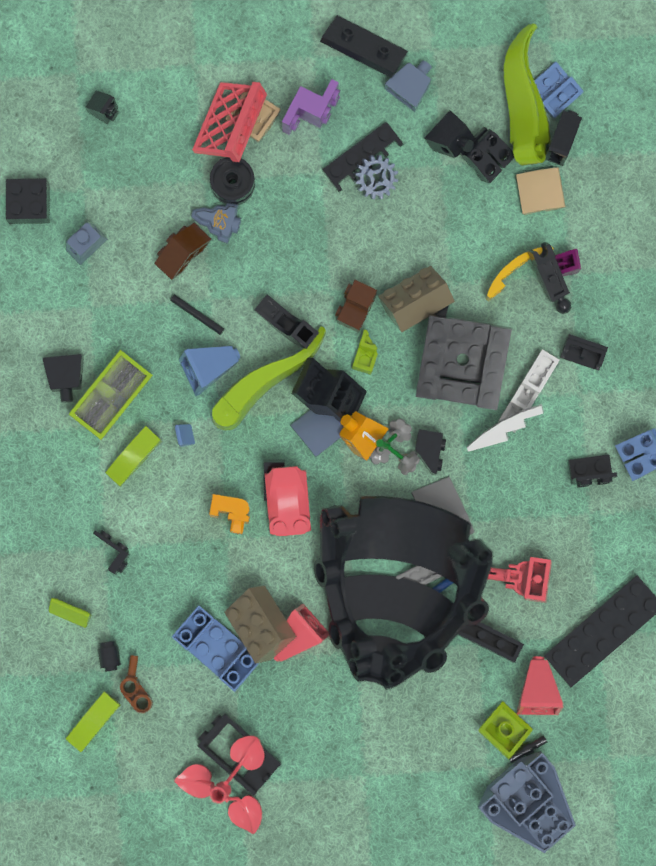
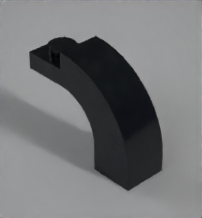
M268 294L264 296L254 309L270 326L303 349H307L319 334L304 319L300 320L289 313Z

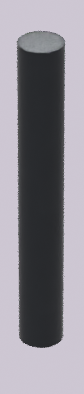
M174 294L170 301L219 335L225 330V328Z

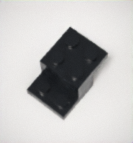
M308 358L291 394L315 414L334 416L340 422L344 415L352 416L354 412H358L367 391L345 371L325 369L314 358Z

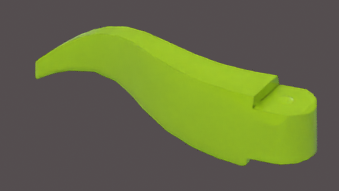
M535 23L527 25L515 37L507 50L504 61V83L510 117V143L513 144L515 160L522 166L543 163L546 158V145L550 143V130L546 110L532 76L528 60L530 39L537 28Z
M319 327V334L307 349H302L287 358L265 364L235 382L221 396L212 409L211 417L214 425L224 431L235 429L266 392L301 369L308 358L315 356L324 340L325 328Z

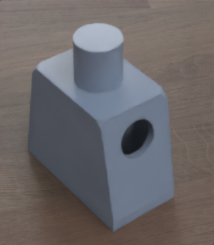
M424 60L421 61L417 68L411 63H407L393 78H390L385 83L384 89L415 112L430 86L431 79L427 76V73L432 67Z
M87 222L66 241V251L81 265L108 238L94 224Z

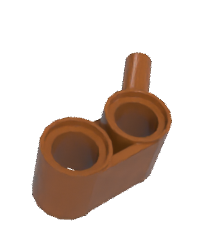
M130 655L128 676H125V679L121 682L120 690L134 710L139 713H145L152 708L153 700L137 680L138 656ZM128 681L135 683L136 688L132 693L127 692L125 689V684ZM142 697L148 700V707L146 709L138 707L137 702Z

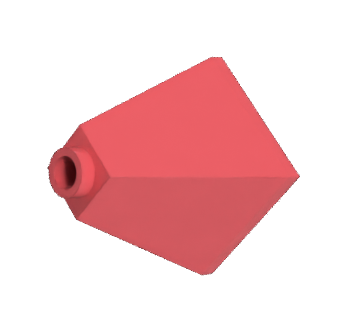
M304 604L293 610L287 619L296 638L273 659L277 662L279 660L282 662L320 644L329 636L328 630Z
M542 656L532 657L520 696L517 715H559L563 708V702L548 660H545V657Z

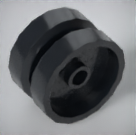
M229 157L220 159L210 172V185L214 196L225 205L227 203L238 205L246 203L252 197L255 190V178L251 166L244 159H240V162H233ZM231 180L236 181L235 184H229Z

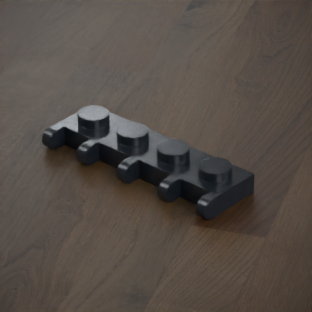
M386 121L323 168L322 171L336 190L341 192L342 188L339 185L341 181L348 176L353 182L357 180L353 172L358 169L357 165H363L362 159L369 161L370 155L375 157L380 152L384 157H388L389 154L385 150L394 142L399 147L404 144Z

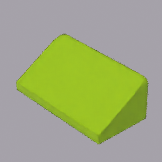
M51 598L49 613L81 627H87L92 616L90 612L57 598Z

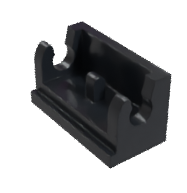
M569 334L560 358L599 371L608 347Z

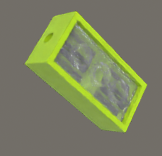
M119 350L69 415L102 440L153 375L122 350Z

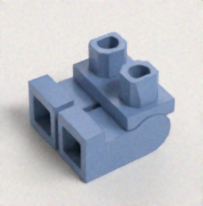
M656 428L615 445L623 462L643 453V456L625 464L632 481L656 470Z

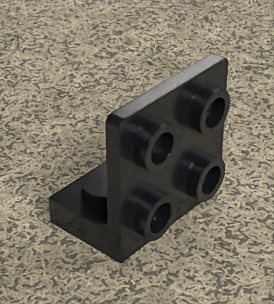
M610 455L568 460L571 485L577 484V488L588 487L592 485V482H597V485L610 484L614 478L618 477L617 472L612 473Z

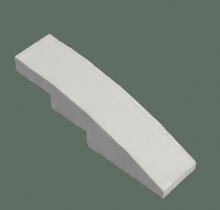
M543 349L541 350L498 422L519 411L532 407L558 364V358Z
M542 404L519 411L487 429L468 445V452L508 441L507 432L525 428L526 418L544 413Z

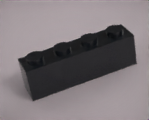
M481 622L475 625L466 624L458 633V636L512 663L516 662L524 645Z

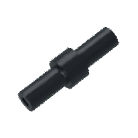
M543 735L531 743L526 742L521 745L522 748L518 749L509 760L513 763L525 755L533 754L535 749L548 743Z

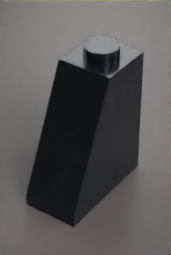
M563 110L547 150L545 160L560 166L564 165L582 117L578 116L577 112Z

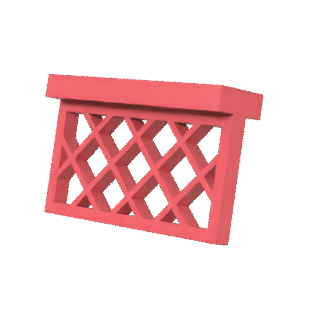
M220 82L192 149L194 153L229 157L233 162H240L267 96L260 82H252V85ZM224 90L233 91V93L229 94L225 98H222ZM248 92L247 97L242 100L239 99L238 96L240 94ZM236 98L238 102L228 108L226 103ZM224 105L226 109L215 115L216 109ZM242 107L240 114L233 117L231 113ZM229 114L231 119L221 125L219 120ZM217 122L219 126L208 132L209 126ZM234 124L233 131L226 134L224 130ZM222 131L224 136L214 142L212 137ZM210 139L211 144L202 148V143ZM227 141L228 143L226 145L225 150H219L217 148L219 145Z

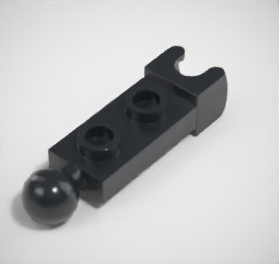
M543 242L540 255L531 249L528 250V254L536 268L549 301L554 302L557 300L556 310L560 314H566L571 310L572 306L571 302L564 298V296L570 292L555 259L556 256L551 245Z

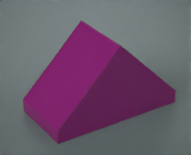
M572 249L555 255L563 276L578 274L581 270L578 249Z

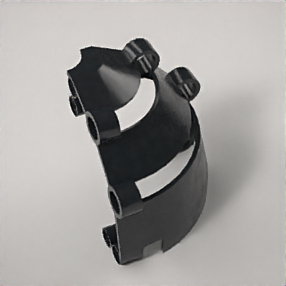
M387 496L360 497L359 511L355 515H351L342 505L322 509L320 518V558L314 562V574L318 584L324 587L332 619L329 624L330 640L336 649L342 650L350 671L357 682H374L387 690L397 687L422 669L424 672L434 673L442 668L447 660V653L444 649L465 625H475L485 619L489 612V605L482 598V594L493 564V552L481 539L469 540L471 523L431 504ZM387 559L426 568L445 577L457 586L455 601L453 603L443 594L426 585L404 578L397 579L394 576L387 575L344 577L345 561ZM383 619L398 622L413 628L425 638L417 642L403 643L386 636L367 635L356 624L355 620Z

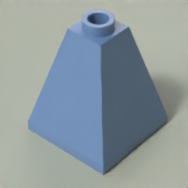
M232 346L184 350L179 358V362L195 396L200 395L234 367L240 360V354Z

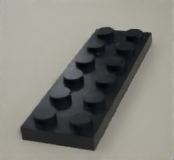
M636 575L544 655L545 659L548 660L568 686L572 688L656 615V596L640 577Z

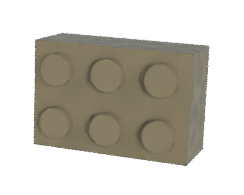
M432 266L421 269L419 273L404 279L400 284L385 290L384 293L378 296L386 314L401 332L428 318L429 314H434L455 302L447 283Z
M265 585L249 588L224 612L255 664L272 660L296 638L295 633Z

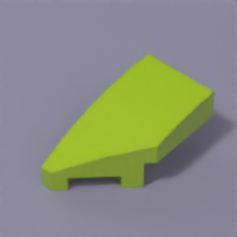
M367 330L363 332L352 369L371 375L378 353L377 347L370 339Z

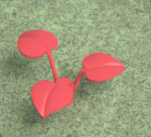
M248 735L238 739L231 747L230 757L239 764L225 782L221 781L215 785L214 782H211L212 774L210 770L201 764L190 765L174 781L182 790L194 797L206 798L210 795L211 800L215 803L234 801L228 808L230 820L236 826L249 831L251 834H255L262 820V808L258 800L251 795H246L242 799L238 796L229 797L231 794L229 782L243 765L247 770H255L264 762L265 754L260 739L256 736Z

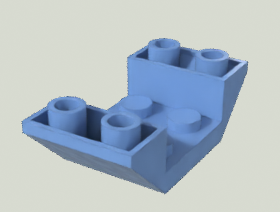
M198 606L172 636L175 641L200 660L234 692L259 664H255L243 642L201 606Z

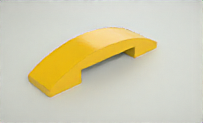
M542 247L533 249V251L538 252V254L540 255L542 253ZM528 252L512 260L500 271L488 290L485 298L487 301L504 290L505 285L502 280L530 260Z

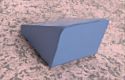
M190 424L175 425L178 445L180 447L194 445L195 440L192 426Z

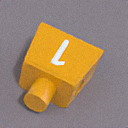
M354 412L352 416L347 414L341 418L340 423L344 427L340 431L339 436L355 455L367 461L377 447L376 441L384 437L388 428L358 412Z

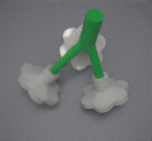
M399 418L397 421L392 420L389 424V434L391 437L386 441L378 439L376 441L377 447L369 458L376 465L380 462L387 463L389 455L393 453L400 461L398 469L401 470L403 475H407L416 469L420 457L417 456L415 451L401 455L391 447L390 443L394 439L397 442L411 439V426Z

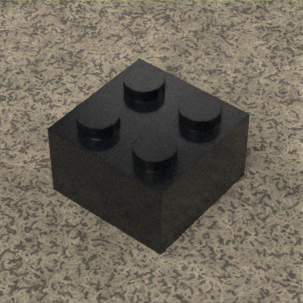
M47 178L6 179V220L9 224L50 223V183Z

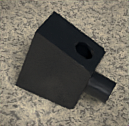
M450 110L424 138L433 151L453 158L458 157L463 150L470 152L474 147L472 141L474 139L473 134L467 125Z
M82 354L42 358L50 390L52 392L60 391L61 403L73 402L72 390H80L82 388L84 356Z

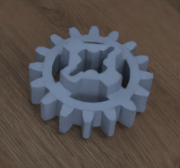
M370 155L369 161L362 159L363 165L356 166L359 172H354V175L358 176L354 183L360 184L357 190H364L363 196L367 197L370 194V198L374 200L376 195L379 199H383V193L389 196V189L395 190V186L392 185L393 182H398V179L394 178L398 171L392 170L395 164H388L389 158L385 157L382 160L381 155H377L376 159L373 155ZM372 164H378L375 168H368ZM373 174H377L379 177L378 181L375 180ZM364 175L366 176L367 180L366 184L364 183ZM381 185L384 186V187H383L382 189H380V190L373 191L374 189L377 188V186H381Z

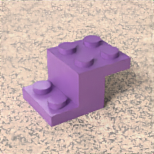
M331 79L323 96L300 86L282 120V131L288 135L291 134L292 130L296 131L300 124L299 118L318 128H321L323 123L327 124L331 116V107H336L340 99L339 94L341 90H339V82Z

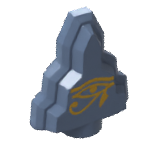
M227 203L226 206L217 205L213 209L204 207L194 209L191 215L199 225L208 227L211 234L216 235L219 241L227 244L232 233L238 234L241 224V218L237 217L238 204Z

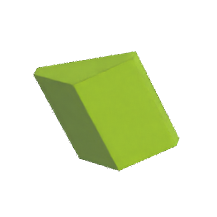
M502 701L487 717L478 731L506 758L510 759L533 729Z

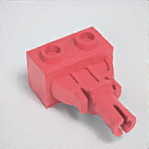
M530 557V561H523L517 565L509 564L508 567L511 569L491 567L490 573H495L496 575L489 574L488 579L514 583V585L506 584V588L513 589L517 594L524 596L525 600L546 603L552 561Z

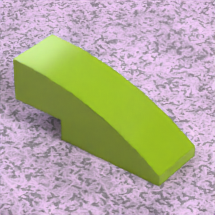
M145 426L105 473L121 487L162 441Z
M104 691L66 737V740L78 751L82 752L121 704Z

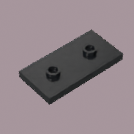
M338 15L320 40L321 43L390 78H393L408 53L404 48Z

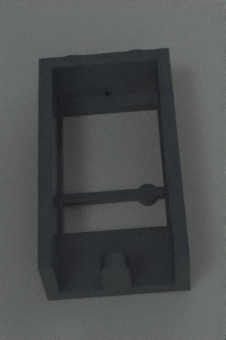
M225 713L223 717L219 714L211 723L214 727L210 732L205 730L197 739L200 741L197 746L230 775L239 763L237 762L233 767H230L208 746L228 723L243 736L250 734ZM264 747V762L258 769L249 770L244 777L238 773L233 777L253 796L282 764Z

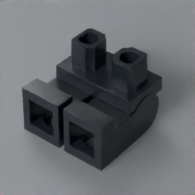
M483 127L472 140L474 143L473 149L470 152L463 150L460 153L469 166L476 171L480 180L491 183L502 171L501 168H505L515 158L513 151L494 131Z

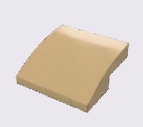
M558 167L516 174L522 213L524 215L566 207Z

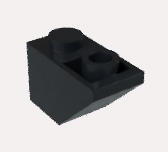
M97 90L85 106L89 114L107 125L110 120L114 121L119 113L115 98Z
M419 429L415 452L431 475H436L437 471H441L443 459H439L440 451L445 450L446 439H443V433Z

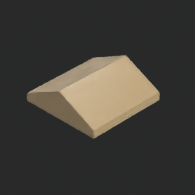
M244 92L239 99L242 100L247 97L248 92ZM265 99L250 137L259 142L269 131L281 109ZM242 107L231 113L232 116L235 117L240 114ZM229 114L225 118L226 122L231 119Z

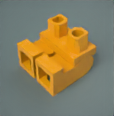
M213 494L209 513L210 517L218 518L219 513L228 514V521H232L230 532L243 534L244 523L249 524L250 516H248V503L243 499Z

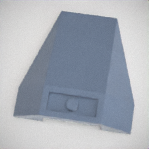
M541 751L522 757L513 763L487 786L478 805V808L492 824L543 853L548 851L576 826L556 769Z

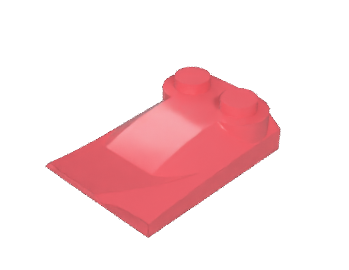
M297 466L272 468L269 473H265L270 534L289 536L301 535L311 531L306 470H300Z

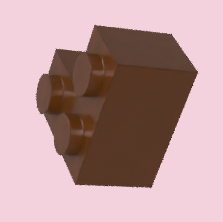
M195 223L188 227L185 225L177 234L173 233L166 240L168 244L157 253L159 257L154 264L173 280L186 269L193 258L204 251L211 238Z
M354 280L353 284L349 283L344 292L346 302L344 306H339L335 314L338 317L337 323L359 333L374 303L377 290L357 280Z

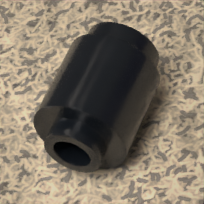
M116 641L99 643L100 668H105V672L117 670V666L121 665Z

